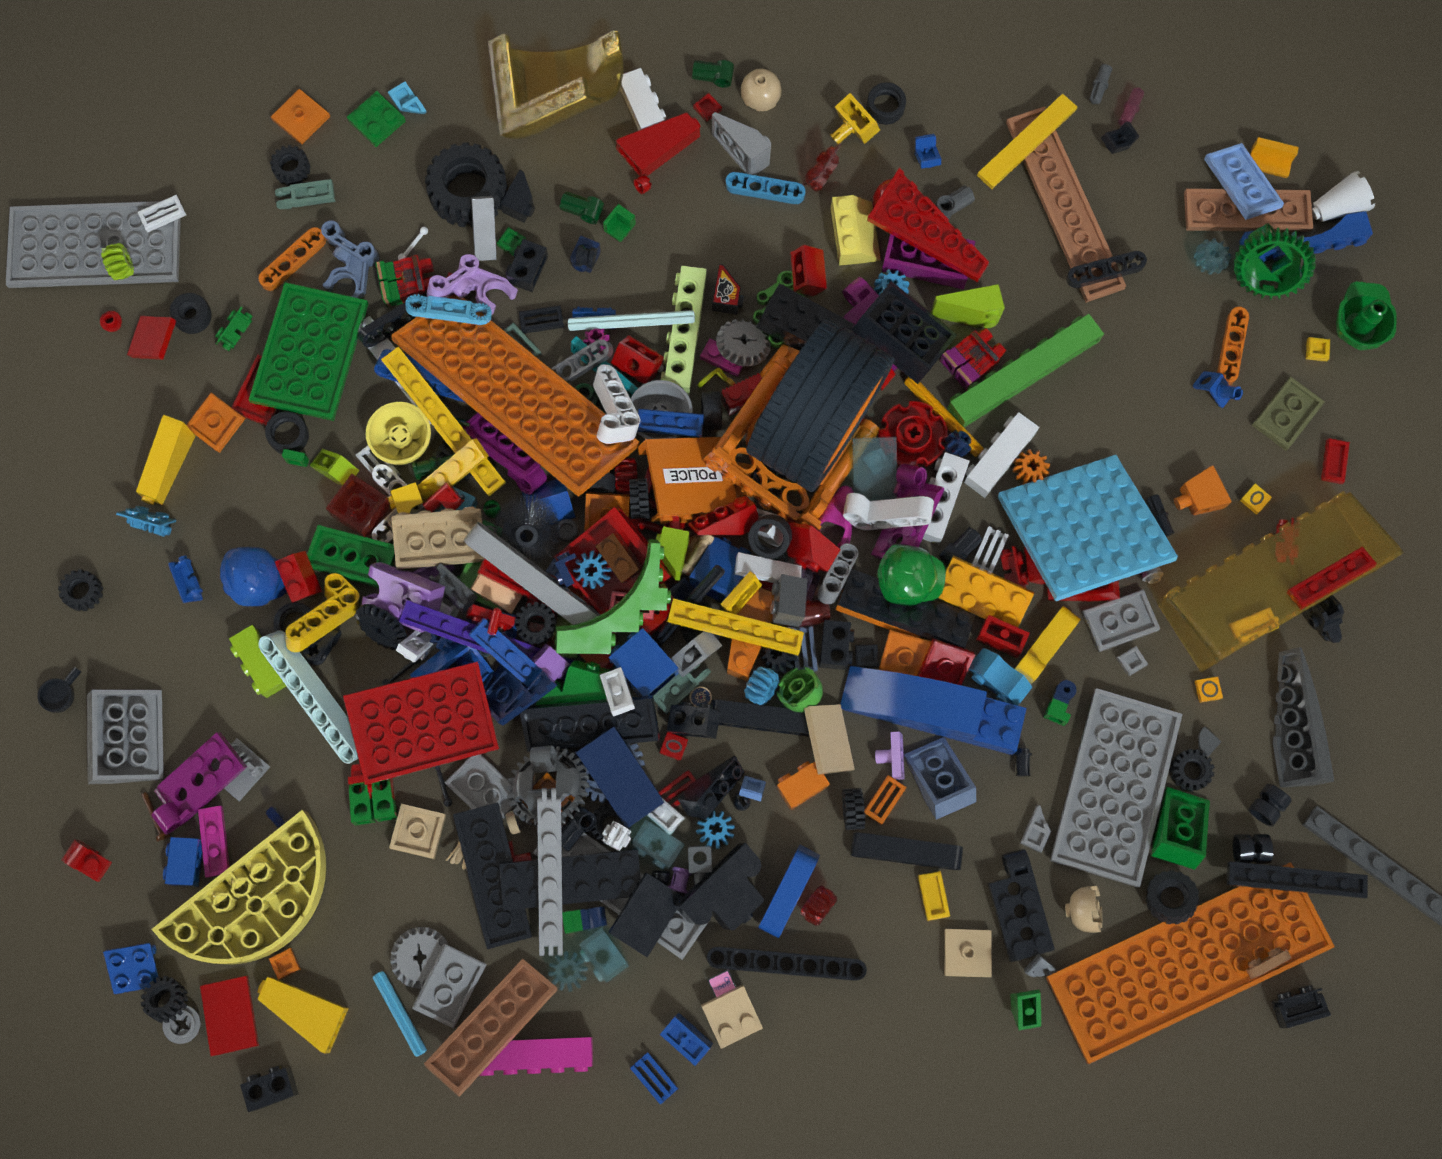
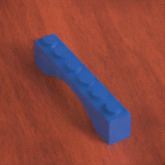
M1367 212L1346 214L1332 229L1322 234L1304 237V242L1310 241L1309 247L1314 248L1315 254L1324 252L1326 249L1334 248V250H1340L1349 245H1354L1355 247L1364 245L1373 234ZM1253 231L1243 234L1239 240L1240 245H1244V240L1248 239V236ZM1276 246L1259 257L1263 262L1269 259L1278 261L1286 256V254L1279 246Z

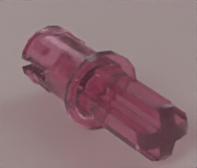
M1139 87L1133 89L1128 102L1124 104V111L1118 122L1121 126L1127 121L1132 123L1135 114L1140 110L1139 105L1144 96V91Z

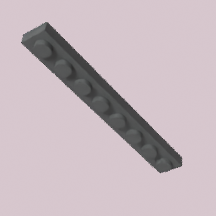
M1318 806L1313 808L1302 824L1304 827L1442 927V896Z

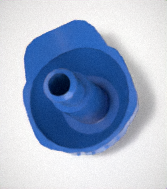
M237 547L227 551L220 567V578L223 583L224 592L238 605L263 606L271 600L280 598L287 590L275 564V561L279 559L272 557L266 549L260 547Z

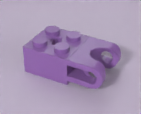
M385 563L370 564L368 575L377 581L379 594L373 593L365 597L363 596L361 605L371 604L389 612L397 620L400 617L406 599L440 611L445 590L444 585L409 571L396 570L395 567ZM399 622L400 624L412 628L421 633L425 632L424 630Z

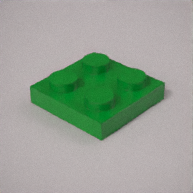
M378 91L347 116L348 122L375 147L406 122L405 117Z

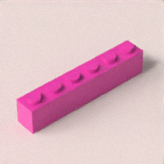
M593 1037L511 1040L480 1076L494 1075L495 1070H503V1075L518 1074L517 1070L527 1069V1074L541 1073V1069L550 1068V1073L565 1072L564 1068L574 1067V1072H586L588 1067L593 1066Z

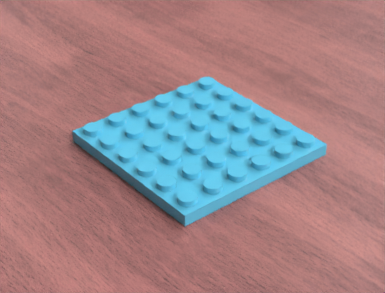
M1117 455L1045 477L1043 480L1039 479L1035 483L1023 484L998 494L999 501L1055 601L1177 560L1176 552Z

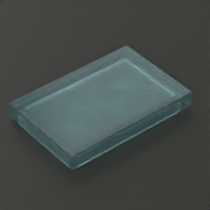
M896 437L852 438L853 493L861 494L869 501L896 499L897 496L893 493L897 485Z

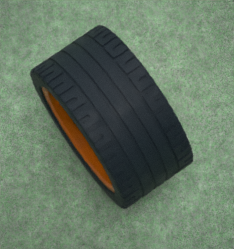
M826 318L804 344L771 396L749 439L746 449L747 453L757 460L763 461L764 464L774 468L780 474L786 475L788 479L797 482L798 485L806 490L814 492L841 455L873 403L895 360L894 357L882 349H878L872 343L866 342L864 338L855 335L849 329L843 328L842 325L831 318Z

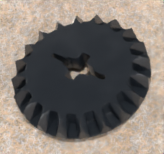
M364 604L356 611V622L360 625V629L372 641L377 642L379 646L383 645L386 649L395 650L398 644L407 638L403 626L384 609L375 605Z

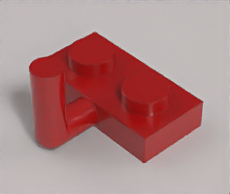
M472 605L466 614V618L471 619V622L474 624H478L482 618H485L489 622L487 633L490 635H496L497 630L505 632L511 629L516 617L503 614L500 608L490 610L477 605Z

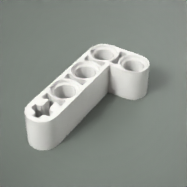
M600 365L597 369L593 387L607 414L601 418L597 438L606 444L631 441L636 436L641 421L616 370L610 365Z
M849 493L846 495L843 517L854 527L861 530L927 525L931 523L934 501L924 496L869 501L861 494Z

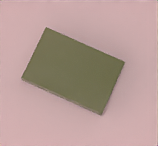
M1290 376L1253 422L1252 426L1287 451L1325 401Z

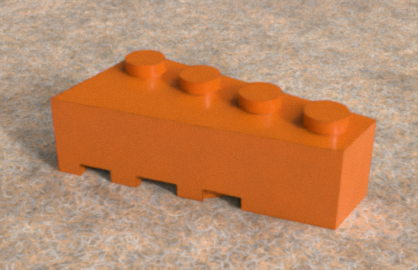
M759 588L736 615L772 624L773 614H770V607L775 595H772V592ZM732 639L727 674L748 682L762 646Z

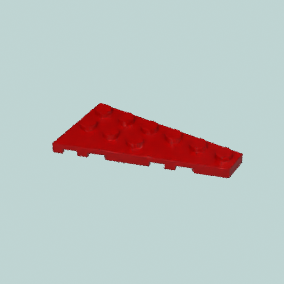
M899 167L869 214L867 221L978 282L988 267L989 261L973 244L968 243L958 228L955 229L949 223V219L927 196L925 197L917 189V185L910 181Z

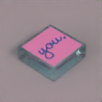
M729 970L707 980L715 997L736 988Z

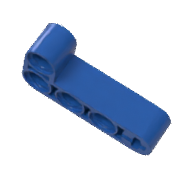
M799 845L758 928L777 938L780 937L818 862L820 854Z

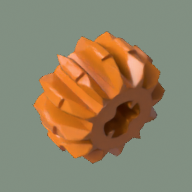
M1028 449L1026 454L1021 452L1018 455L1019 458H1016L1013 462L1016 465L1013 468V472L1019 473L1016 476V480L1022 478L1024 479L1023 484H1027L1028 481L1035 483L1039 479L1043 480L1044 477H1048L1049 472L1047 469H1049L1050 463H1045L1047 456L1040 457L1039 450L1035 454H1033L1031 449Z

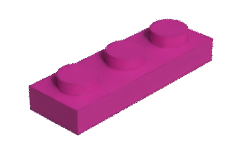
M223 806L198 809L205 878L217 877L230 867Z

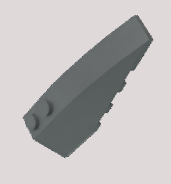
M1301 647L1279 652L1277 675L1279 691L1276 693L1278 706L1277 715H1275L1274 719L1276 735L1273 736V747L1280 787L1314 786L1334 782L1323 717Z

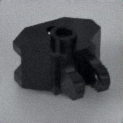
M1332 594L1324 596L1301 610L1308 624L1320 632L1323 640L1331 641L1332 643H1339L1343 636L1339 624L1343 623L1344 610L1342 604Z

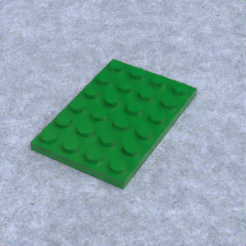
M284 283L249 397L250 403L334 421L357 345L358 332L362 328L369 304L368 301Z

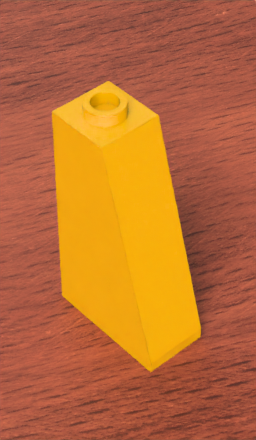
M163 415L136 490L142 497L141 500L150 505H154V503L163 505L196 437L184 422Z
M267 977L266 980H263L257 991L259 993L258 1000L320 1052L330 1053L349 1008L273 977Z

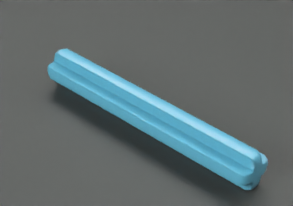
M384 971L378 972L373 976V980L413 1054L416 1057L424 1054L427 1049Z

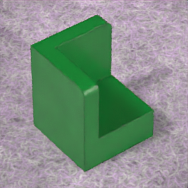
M619 204L603 222L604 232L619 242H622L636 225L635 215Z

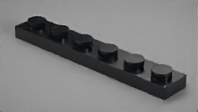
M1227 862V885L1361 899L1368 898V875Z

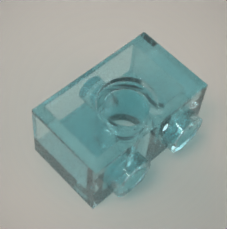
M602 928L579 944L582 948L579 951L580 955L586 963L591 961L595 966L593 973L600 982L605 980L606 983H609L629 967V964ZM601 950H605L609 954V960L604 964L598 963L596 959L597 953Z

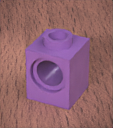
M546 643L531 659L554 681L557 678L563 677L568 670L566 667L569 663Z

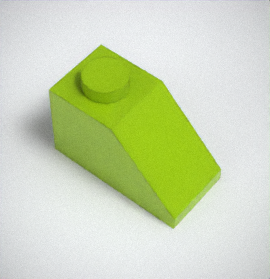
M323 448L309 465L336 484L346 488L355 481L356 475L360 471L342 455Z
M663 526L662 533L657 534L656 540L660 542V546H664V558L662 561L674 579L680 581L689 543V531Z

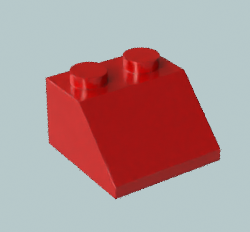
M788 522L792 530V540L787 552L788 556L795 561L794 564L802 566V570L808 568L814 572H818V570L828 572L841 549L812 525Z

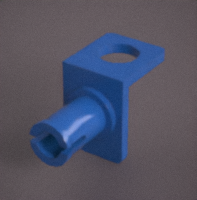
M1204 371L1192 385L1194 389L1209 391L1221 408L1230 399L1240 400L1243 395V389L1239 386H1230L1222 373ZM1211 377L1208 383L1201 384L1204 379Z

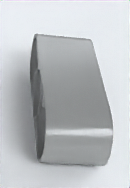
M846 543L840 547V552L818 590L817 595L822 603H834L842 590L859 554L858 549L853 544Z

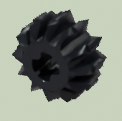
M761 648L766 653L761 657V660L767 661L765 667L772 668L775 673H778L779 670L782 673H786L787 667L790 669L794 668L792 661H798L794 654L782 653V651L770 648Z

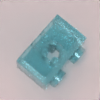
M647 820L644 821L631 842L634 849H638L640 856L645 857L647 854L654 859L652 863L663 870L665 867L671 869L685 846L684 843ZM660 841L663 849L661 851L657 849L653 852L651 843Z

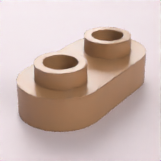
M1277 947L1268 952L1269 957L1263 960L1259 957L1249 962V968L1246 969V972L1250 979L1258 977L1291 959L1292 957L1288 950H1282L1281 947Z

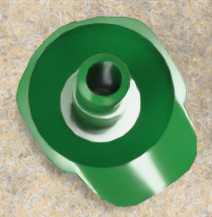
M1353 282L1347 288L1344 300L1341 301L1337 310V335L1341 340L1358 350L1378 348L1395 336L1397 324L1396 309L1391 304L1390 294L1385 286L1376 283Z
M894 544L883 555L878 567V580L880 589L887 601L911 606L934 600L943 592L946 578L945 567L939 559L930 555L927 550L912 545Z

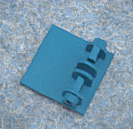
M135 506L132 509L126 508L125 511L116 513V515L127 518V523L130 524V527L142 529L143 531L148 529V532L163 537L171 534L172 528L169 527V524L176 522L175 519L169 518V514L163 512H156L155 514L149 512V509L143 506Z

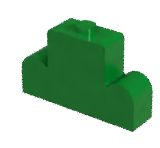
M574 660L568 668L565 683L557 678L554 681L557 686L540 698L536 705L607 699L600 675L612 670L602 668L595 662L585 663Z

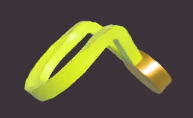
M717 368L705 376L697 386L701 388L715 374L725 381L728 387L736 383L727 377L722 369Z

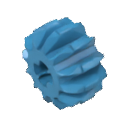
M888 269L886 275L880 273L879 279L874 281L876 286L874 291L880 295L892 281L908 294L909 282L905 281V274L898 276V270L892 274Z
M590 551L589 556L586 553L581 554L583 561L579 559L575 561L576 564L580 565V568H574V572H580L581 574L576 577V580L580 581L584 578L582 586L586 587L590 582L591 589L596 588V582L600 587L604 586L602 578L610 580V576L605 574V572H610L612 569L605 567L608 563L605 560L601 561L603 556L599 553L596 557L595 551ZM594 564L593 567H597V572L593 573L592 576V572H589L588 568Z
M758 667L757 670L753 671L752 676L749 677V681L746 683L745 697L755 704L765 705L771 700L775 690L778 688V674L770 668Z
M714 810L711 813L712 818L708 816L705 819L706 823L703 821L697 822L704 829H698L696 833L699 835L705 834L700 838L701 843L708 839L707 846H712V842H716V849H720L719 841H722L725 846L729 844L725 836L733 839L734 834L727 831L735 829V825H726L732 818L729 816L723 820L724 811H721L719 817H716ZM720 825L719 829H722V832H717L716 835L711 834L710 826Z

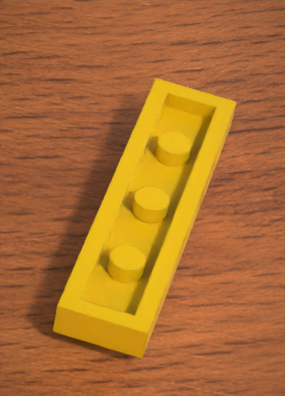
M477 438L472 439L417 485L423 503L445 482L454 486L489 457Z

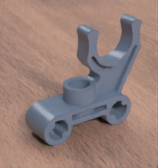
M327 221L322 225V235L331 245L336 247L332 255L345 263L346 266L332 270L326 282L323 283V287L328 292H332L338 280L349 278L354 280L356 284V290L351 297L362 299L366 294L369 267L376 265L375 262L379 261V253L369 242H362L356 246L345 239V233L337 222Z

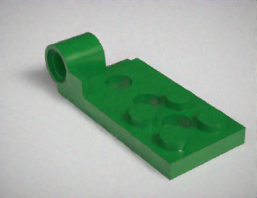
M318 525L307 556L313 570L327 574L337 573L346 579L365 583L370 587L379 589L377 581L368 575L369 567H367V561L371 557H376V563L381 562L392 566L395 552L394 544ZM336 547V553L333 556H327L328 549ZM356 552L355 560L348 562V554Z

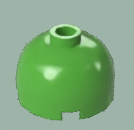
M804 667L805 669L798 670V668L792 669L783 676L778 684L780 686L779 693L777 692L779 700L785 707L794 712L802 713L805 712L804 708L817 706L823 695V686L820 679L808 667Z

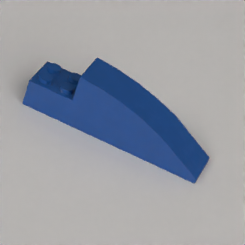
M854 666L849 668L840 703L841 709L1010 755L1017 751L1027 709L987 698L986 691L897 672Z

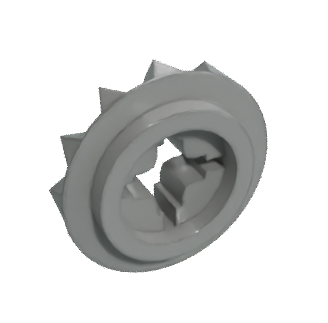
M189 1006L186 1009L181 1008L180 1011L183 1012L181 1016L178 1014L175 1016L176 1020H184L186 1018V1025L190 1029H181L179 1031L180 1025L170 1018L169 1023L163 1022V1032L167 1039L173 1043L184 1044L190 1042L199 1034V1029L202 1025L199 1018L200 1015L194 1008Z

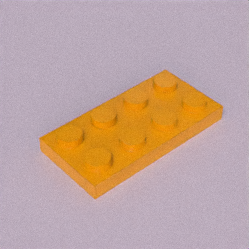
M953 556L946 570L943 592L938 598L981 618L986 619L988 615H991L1015 627H1019L1034 596V592Z

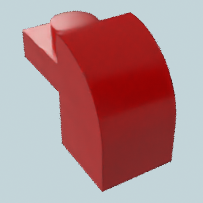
M74 839L61 859L71 868L80 871L96 882H100L112 861L98 854L99 851L77 839Z

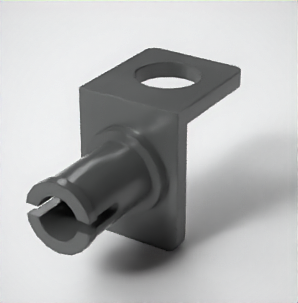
M711 846L688 847L689 873H694V886L707 872H712ZM701 851L706 854L707 859L706 861H694L693 856L696 852Z

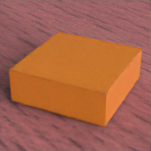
M292 948L269 958L278 980L301 970Z

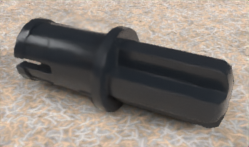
M1156 494L1148 497L1147 502L1151 512L1165 536L1168 537L1175 532L1168 519L1169 513L1165 511L1160 496Z

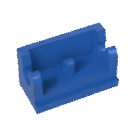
M679 1012L660 1034L694 1066L698 1064L714 1044Z

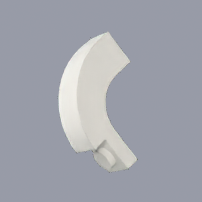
M443 595L440 612L456 617L459 609ZM415 630L398 644L396 651L406 659L416 662L418 659H425L436 647V644L429 642L432 639L431 633L426 631L421 633Z

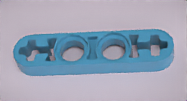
M739 172L729 173L726 177V189L733 194L790 204H799L805 198V188L797 182ZM733 180H737L736 186H732ZM744 181H747V182H746V189L743 188ZM757 182L761 185V188L754 191L750 189L749 185ZM772 186H779L781 192L773 194L770 192V188ZM785 188H788V190H787V196L784 195V194H785ZM795 190L799 191L797 197L793 196Z

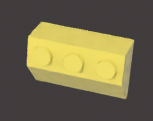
M854 195L832 197L831 215L839 266L878 262L881 260L876 226L867 221L869 214L873 210L872 202Z

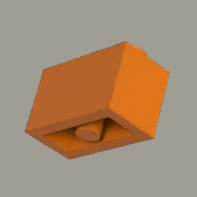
M807 761L797 768L798 772L791 776L788 773L778 779L780 783L776 788L790 810L829 787L830 783L825 775H818L815 761L811 764Z

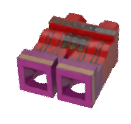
M987 328L978 333L976 330L973 331L951 350L948 349L941 356L940 362L951 375L955 374L954 378L966 391H968L967 388L971 384L979 381L995 368L1006 352V349L1000 343H997L992 348L987 344L993 337Z

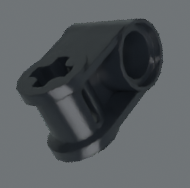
M335 628L305 648L303 653L308 662L315 666L323 664L332 648L339 641L342 631ZM312 651H313V652L319 651L318 655H317V654L311 655Z

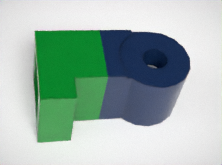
M1064 680L1055 687L1043 718L1062 726L1069 722L1071 714L1066 713L1069 701L1075 696L1077 691L1073 682Z
M605 907L562 912L565 934L607 926Z

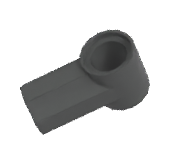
M964 185L949 195L941 196L936 206L950 219L953 214L973 203L975 197L971 188Z

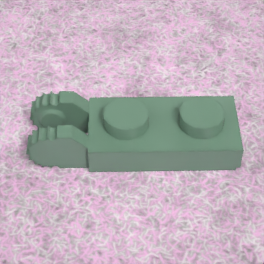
M331 179L293 184L289 187L277 188L275 190V196L278 198L291 196L290 199L277 201L276 206L278 209H291L292 207L336 202L334 184Z
M700 664L683 678L680 674L673 677L653 696L654 702L668 715L671 705L680 704L711 673L708 668L704 669L696 678L690 673L697 669Z

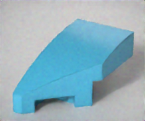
M406 82L388 91V95L399 111L418 114L427 113L418 97H415Z

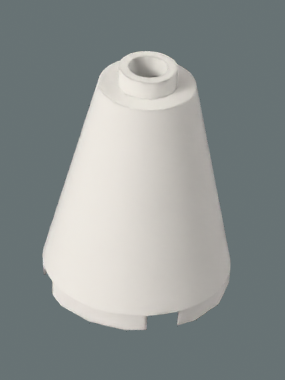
M1354 171L1315 201L1312 208L1314 219L1324 222L1344 217L1346 214L1372 210L1375 204L1371 205L1370 200L1374 199V196L1365 177L1359 178L1358 174L1360 172Z

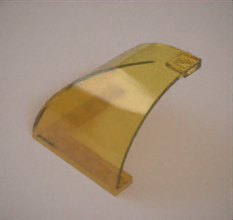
M615 30L599 37L598 41L589 45L556 52H529L512 49L510 38L506 34L488 41L500 136L520 139L535 135L613 99L621 87L623 79V54L620 33Z

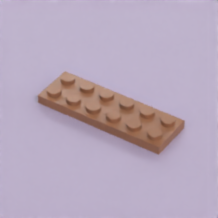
M1186 189L1184 192L1186 231H1254L1269 223L1275 232L1277 227L1280 228V232H1284L1286 228H1288V232H1311L1313 230L1310 190H1275L1284 202L1283 207L1245 220L1225 189Z
M522 959L424 1063L425 1067L460 1097L556 993L557 987Z

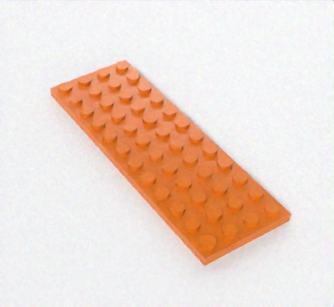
M453 294L452 296L449 297L450 299H457V300H465V301H467V300L464 299V298L460 299V298H459L458 296H456L455 294ZM477 312V313H476V315H478V317H479V316H480V317H481V316L484 317V314H483L482 312ZM416 317L392 334V341L578 497L639 446L640 442L636 438L631 441L611 444L599 441L597 431L601 418L606 414L491 320L487 324L477 325Z
M1291 862L1281 866L1294 868ZM1238 886L1197 905L1196 912L1186 922H1181L1177 925L1161 922L1046 976V979L1086 1063L1090 1064L1324 953L1335 946L1307 893ZM1277 947H1281L1282 950H1288L1292 957L1291 959L1258 977L1250 979L1246 972V969L1249 968V962L1259 957L1261 960L1269 957L1268 952Z

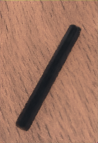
M715 565L687 597L685 602L698 604L723 576L725 570L720 565ZM666 622L652 639L661 647L679 625Z

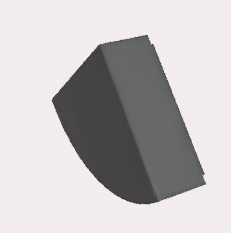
M1204 726L1198 734V745L1200 753L1205 752L1208 758L1221 741Z
M1040 953L1023 969L1031 977L1049 976L1057 972L1056 967Z

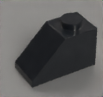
M520 169L500 205L502 213L525 223L526 219L533 215L535 206L524 171Z

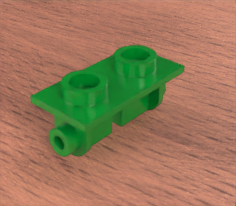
M240 307L238 311L234 309L227 318L230 321L226 329L221 327L215 336L218 339L216 345L222 342V347L227 351L234 349V346L241 338L235 330L237 329L244 333L250 323H252L251 319L253 316L251 314L240 312L243 307Z

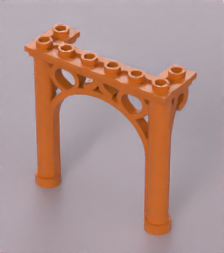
M776 355L771 361V367L719 442L702 460L706 462V466L710 470L718 471L724 475L723 478L728 483L736 484L742 488L743 494L757 499L759 505L764 509L772 510L787 522L812 525L819 531L822 527L820 526L822 522L818 520L819 517L823 514L870 441L875 439L879 433V427L870 420L862 419L841 455L809 501L805 488L797 483L788 482L774 475L761 461L749 455L746 451L747 448L740 447L736 449L745 433L747 447L758 417L765 409L771 396L792 364L784 356ZM737 454L749 455L751 460L750 469H743L736 463L735 457ZM756 468L758 469L756 474L759 476L760 484L747 476ZM781 487L785 488L780 494V499L768 491L770 488L778 490ZM798 490L802 498V504L799 507L789 503L786 498L788 491Z

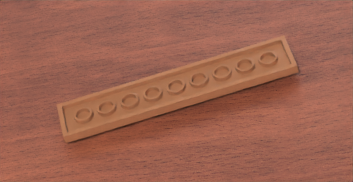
M1044 106L1007 119L1006 124L1012 138H1016L1046 110V107ZM1055 130L1023 160V163L1070 268L1113 257ZM1116 262L1112 263V269L1119 271ZM1099 268L1091 269V273L1094 276L1099 277L1102 275V271ZM1074 274V277L1079 281L1082 276ZM1118 277L1080 287V291L1087 303L1124 290L1126 284L1123 277Z

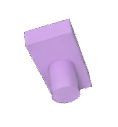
M891 732V749L876 750V763H892V777L895 780L905 779L903 735L900 732Z

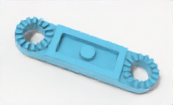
M416 294L414 296L410 295L406 300L407 313L416 317L477 325L489 323L492 317L490 306L488 307L484 303L477 304L472 303V301L435 296L424 297L419 294L418 296ZM414 303H419L422 305L421 307H419V309L418 307L417 309H415V307L413 308V306L411 307V305ZM481 311L486 313V316L478 317L476 313Z

